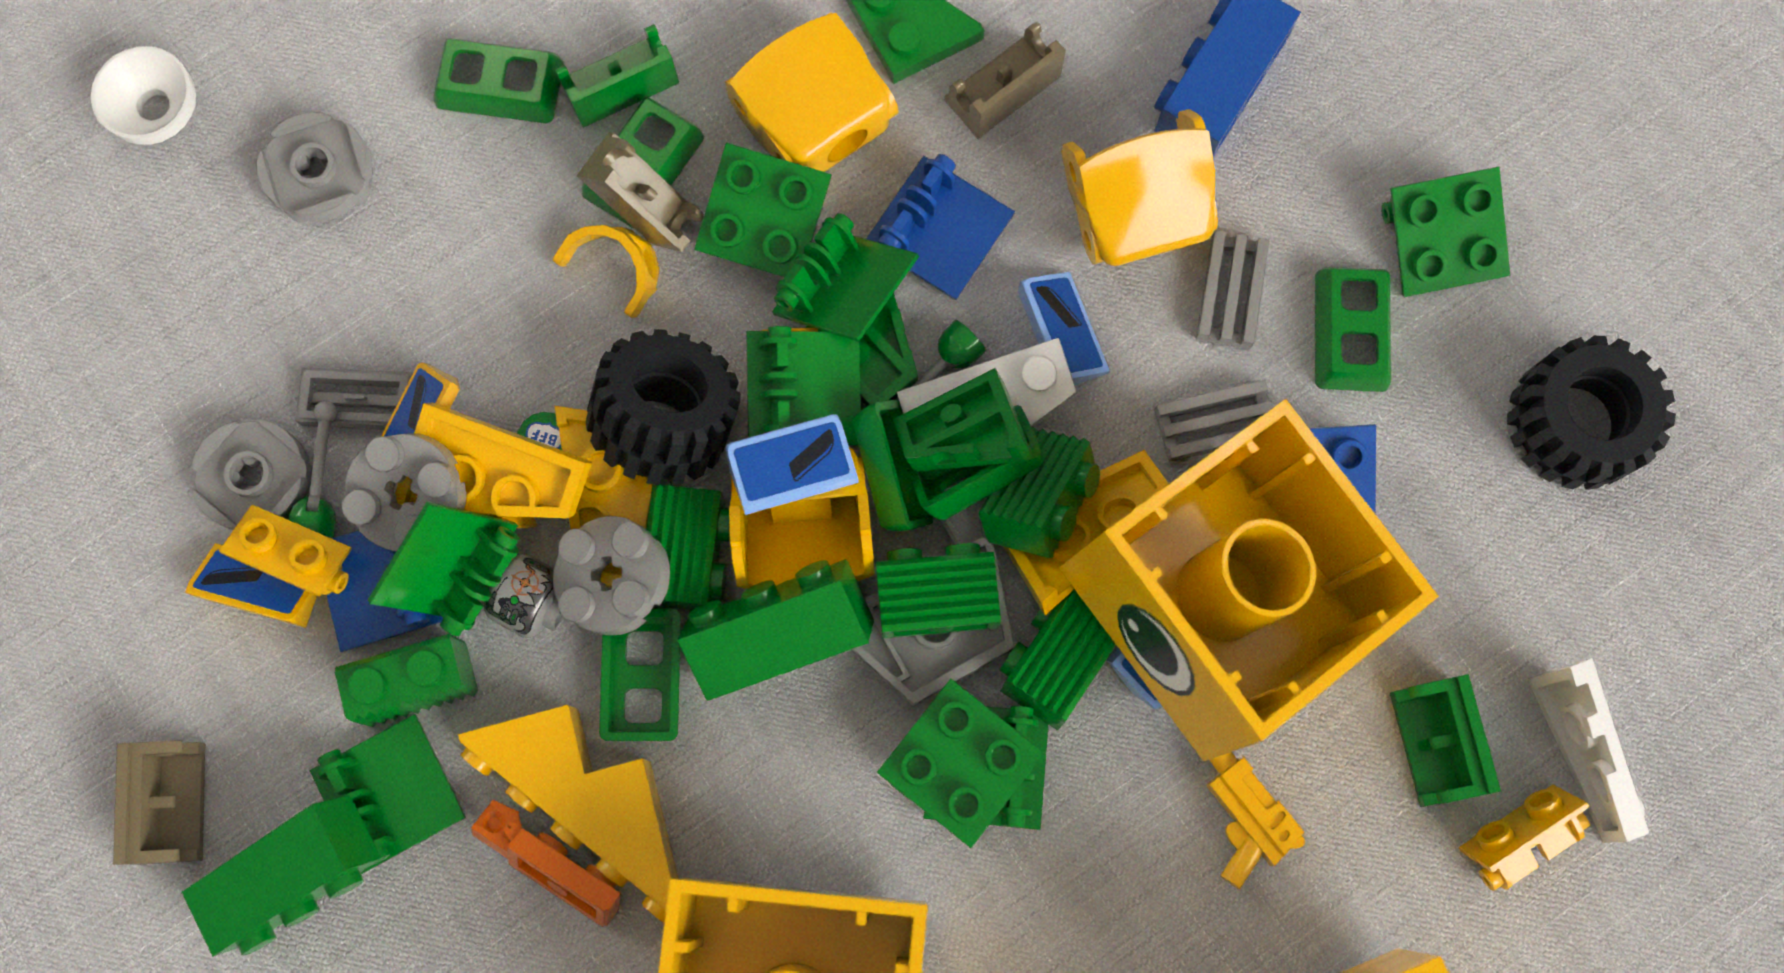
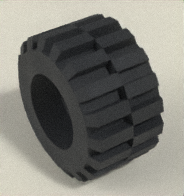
M654 329L653 335H647L642 330L631 333L630 341L623 338L617 340L612 344L611 352L605 351L600 359L587 407L586 429L588 432H592L590 442L595 451L605 450L603 460L612 468L620 465L624 468L623 475L633 480L636 475L647 477L646 483L659 485L661 479H668L671 485L683 484L686 475L696 480L704 475L707 467L712 469L717 464L721 453L725 449L740 404L741 393L736 391L739 382L735 373L727 372L729 363L722 355L714 356L711 354L712 347L703 341L699 344L690 341L691 335L679 332L678 336L668 335L667 330ZM646 402L663 403L675 408L679 412L662 411Z
M1593 335L1586 342H1584L1582 337L1570 340L1562 347H1557L1529 369L1520 378L1519 382L1521 385L1512 391L1509 402L1516 405V407L1507 413V425L1517 426L1518 430L1510 436L1514 448L1523 445L1528 453L1521 458L1529 468L1537 463L1543 468L1539 476L1548 482L1561 477V487L1575 489L1584 484L1585 489L1589 490L1597 489L1607 483L1610 485L1657 457L1655 453L1665 448L1670 439V436L1664 431L1674 426L1676 414L1667 411V406L1675 402L1673 390H1663L1660 382L1665 380L1667 376L1661 367L1653 371L1648 366L1647 362L1652 358L1643 350L1634 355L1629 352L1631 343L1622 339H1617L1608 345L1606 336ZM1570 388L1585 390L1596 396L1604 404L1611 420V432L1608 440L1592 437L1575 424L1570 415L1567 402Z

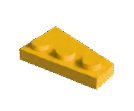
M436 403L423 404L414 433L429 436L442 443L452 452L458 463L454 464L459 472L460 483L465 482L467 496L464 510L484 515L509 517L570 518L575 515L592 461ZM407 476L403 482L398 483L395 491L396 500L401 506L406 502L415 503L418 497L411 490L413 480Z
M554 405L562 451L592 461L575 515L569 518L570 530L579 529L591 520L606 516L627 518L647 529L653 484H647V477L636 475L633 480L623 475V467L616 465L612 468L603 460L605 450L595 451L590 442L592 432H588L586 429L587 410ZM612 562L609 563L602 571L601 582L606 587L612 588L613 580L622 577V569L613 566Z
M1145 450L1100 470L1099 485L1095 494L1091 498H1083V504L1079 506L1078 514H1076L1074 531L1069 540L1066 542L1059 541L1058 549L1054 550L1053 558H1046L1004 547L1044 615L1049 613L1074 590L1059 567L1105 530L1169 484Z

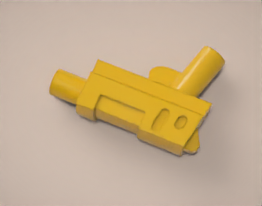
M1230 752L1209 760L1219 774L1207 783L1206 787L1234 820V822L1227 824L1225 833L1229 842L1236 849V852L1220 877L1240 890L1261 856L1269 866H1276L1290 849L1303 847L1305 839L1302 836L1304 833L1303 828L1279 799L1275 800L1252 772L1254 768L1245 756L1237 759Z

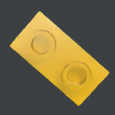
M252 504L219 549V552L320 597L322 594L328 595L331 592L340 594L345 589L349 575L342 571V564L352 549L350 546Z
M1552 784L1546 789L1538 790L1525 799L1524 804L1499 821H1493L1481 827L1476 836L1461 845L1459 849L1463 854L1484 867L1478 873L1490 890L1495 891L1499 887L1508 890L1513 884L1539 867L1530 850L1537 845L1542 857L1550 860L1585 837L1584 830L1590 827V823L1583 811L1588 809L1589 805L1586 801Z

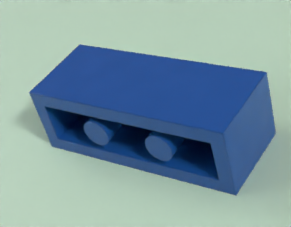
M1220 0L1208 21V24L1214 27L1206 41L1197 37L1181 63V66L1185 67L1187 71L1179 83L1170 79L1159 95L1154 108L1161 113L1154 132L1178 129L1176 118H1178L1179 111L1190 109L1204 120L1205 127L1209 131L1214 158L1290 37L1301 12L1281 0Z

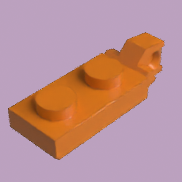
M492 800L471 827L472 835L506 857L510 866L600 926H608L618 912L621 893L615 890L617 884L601 873L596 866L589 864L584 869L567 858L568 850L552 836L540 832L535 837L523 829L519 811Z

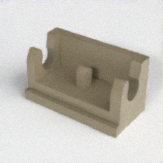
M1034 22L1026 28L1024 37L965 81L958 79L949 86V93L945 95V101L978 139L1061 77L1066 50L1057 40L1046 46L1040 37L1042 29L1038 22Z
M608 132L577 174L581 181L652 245L683 252L691 240L680 231V228L690 219L697 222L704 218L703 212L698 207L688 203L635 153V148L625 139H620L613 132Z
M182 741L117 743L113 865L203 861L205 743H182Z

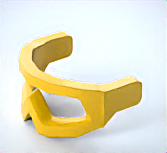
M609 225L585 226L573 233H569L552 259L559 266H566L579 246L606 236L619 241L628 251L636 268V290L624 313L631 318H636L648 299L657 290L660 268L655 250L650 242L638 236L632 229L611 227Z

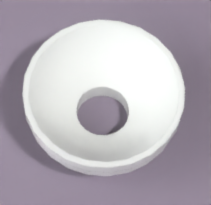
M141 46L126 49L114 55L103 64L92 84L91 104L98 121L110 133L129 143L150 145L171 138L185 127L195 108L196 90L186 67L173 54L160 48ZM159 95L169 98V109L163 117L157 120H146L143 118L142 109L147 100Z

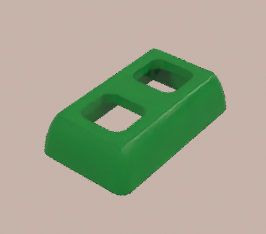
M449 38L444 43L434 89L435 106L442 110L544 124L550 123L554 118L561 84L555 69L564 66V61L553 52ZM467 53L484 57L482 74L478 83L465 84L451 81L454 60L458 54ZM518 60L537 64L534 86L530 91L509 90L503 87L507 66L511 61Z
M651 98L642 100L617 135L620 139H625L635 148V153L670 186H672L704 140V134L699 127ZM649 116H655L675 129V133L662 150H653L635 138V133ZM583 183L582 196L584 199L635 229Z
M1325 267L1316 272L1315 384L1318 388L1385 392L1389 389L1391 384L1390 273L1387 270ZM1362 281L1374 284L1376 288V309L1373 311L1345 309L1341 303L1342 282ZM1362 334L1373 336L1376 340V363L1367 365L1344 362L1341 356L1342 335Z
M899 400L881 401L871 404L860 411L852 420L880 526L891 531L913 530L933 523V516L920 506L908 473L910 465L905 459L893 422L894 418L903 414Z
M1015 405L1014 409L1034 458L1025 462L914 472L910 466L908 473L920 506L928 514L940 520H947L1041 466V446L1020 405ZM966 476H971L968 479L962 481L961 483L955 485L954 487L944 492V490L951 484L957 482L958 480Z
M652 609L643 618L647 621L638 629L621 635H602L599 735L602 740L672 741L678 736L680 645L677 639L681 632V615L678 610ZM633 632L661 633L663 635V659L658 665H630L627 662L628 636ZM632 689L659 690L662 694V715L660 720L656 723H629L625 719V697L627 692Z

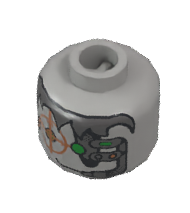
M517 554L515 558H512L501 576L499 585L497 587L488 586L492 596L489 601H484L486 616L526 639L537 636L545 628L554 631L564 619L559 611L554 593V568L529 554Z

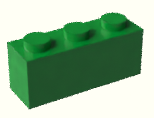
M845 559L829 565L826 560L817 561L799 570L795 574L796 578L780 583L777 586L772 580L763 581L744 591L740 599L722 605L720 600H713L692 610L677 641L706 701L868 644L874 618L848 560Z
M347 795L311 804L181 893L212 957L237 948L241 955L245 956L273 942L277 938L273 929L281 924L288 928L320 911L316 901L325 895H328L329 899H333L362 884L364 879L361 872L382 858L351 796Z

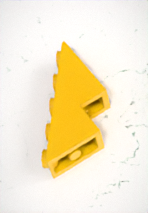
M570 705L458 734L460 743L466 747L460 756L467 763L485 776H489L493 770L510 783L505 793L512 800L530 813H533L537 807H540L555 820L550 830L575 850H578L582 844H585L601 857L595 865L601 873L622 888L630 881L647 895L641 902L644 908L663 923L665 922L670 879L678 878L651 761L641 758L593 772L579 709Z

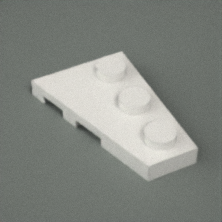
M1059 338L898 391L897 395L904 414L996 368L1004 381L1013 406L1020 405L1032 427L1075 396L1077 391Z
M1593 658L1553 669L1527 679L1582 798L1589 805V813L1603 843L1629 842L1648 834L1649 831L1644 819L1645 809L1639 795L1635 791Z

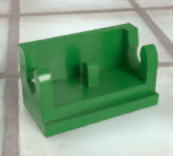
M655 24L644 28L647 39L569 74L565 65L555 69L559 81L583 128L679 84L672 56L667 46L662 45Z
M1469 674L1407 687V689L1390 693L1420 807L1501 792Z

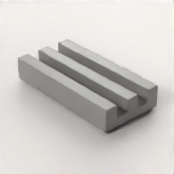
M1214 231L1210 245L1196 340L1251 349L1255 341L1270 239L1258 238L1257 241L1247 240V235L1237 234L1234 238L1226 236L1224 231ZM1223 250L1233 253L1221 330L1211 329L1222 255ZM1245 254L1253 255L1242 331L1241 334L1233 333L1244 258Z
M302 367L295 421L301 426L318 427V420L314 416V410H311V405H317L321 401H330L335 406L395 409L413 372ZM315 383L399 387L398 395L315 392L313 387ZM337 412V417L334 421L330 422V427L384 430L392 414Z
M1266 380L1158 404L1154 410L1168 461L1172 462L1214 452L1242 430L1177 445L1176 436L1252 418H1260L1273 408V404L1267 398L1266 392L1268 387ZM1252 398L1255 403L1254 405L1171 424L1170 420L1171 417Z

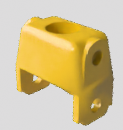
M833 12L802 24L777 38L752 57L735 76L725 81L728 98L735 108L737 115L764 149L773 157L822 172L827 171L881 135L888 128L889 120L899 113L897 103L891 91L871 66L860 43L838 14Z
M1190 109L1179 111L1178 118H1176L1178 129L1138 136L1110 146L1087 159L1083 149L1073 141L1062 145L1063 150H1061L1068 189L1077 211L1083 244L1092 264L1105 262L1111 266L1123 265L1204 242L1217 229L1215 167L1209 131L1206 129L1204 120L1200 115Z
M849 447L857 472L858 483L747 515L743 511L731 477V500L729 505L730 544L737 587L748 589L768 580L774 581L777 586L780 583L796 578L795 574L805 566L822 560H826L829 565L847 559L857 581L875 575L869 503L862 456L857 457L855 451Z

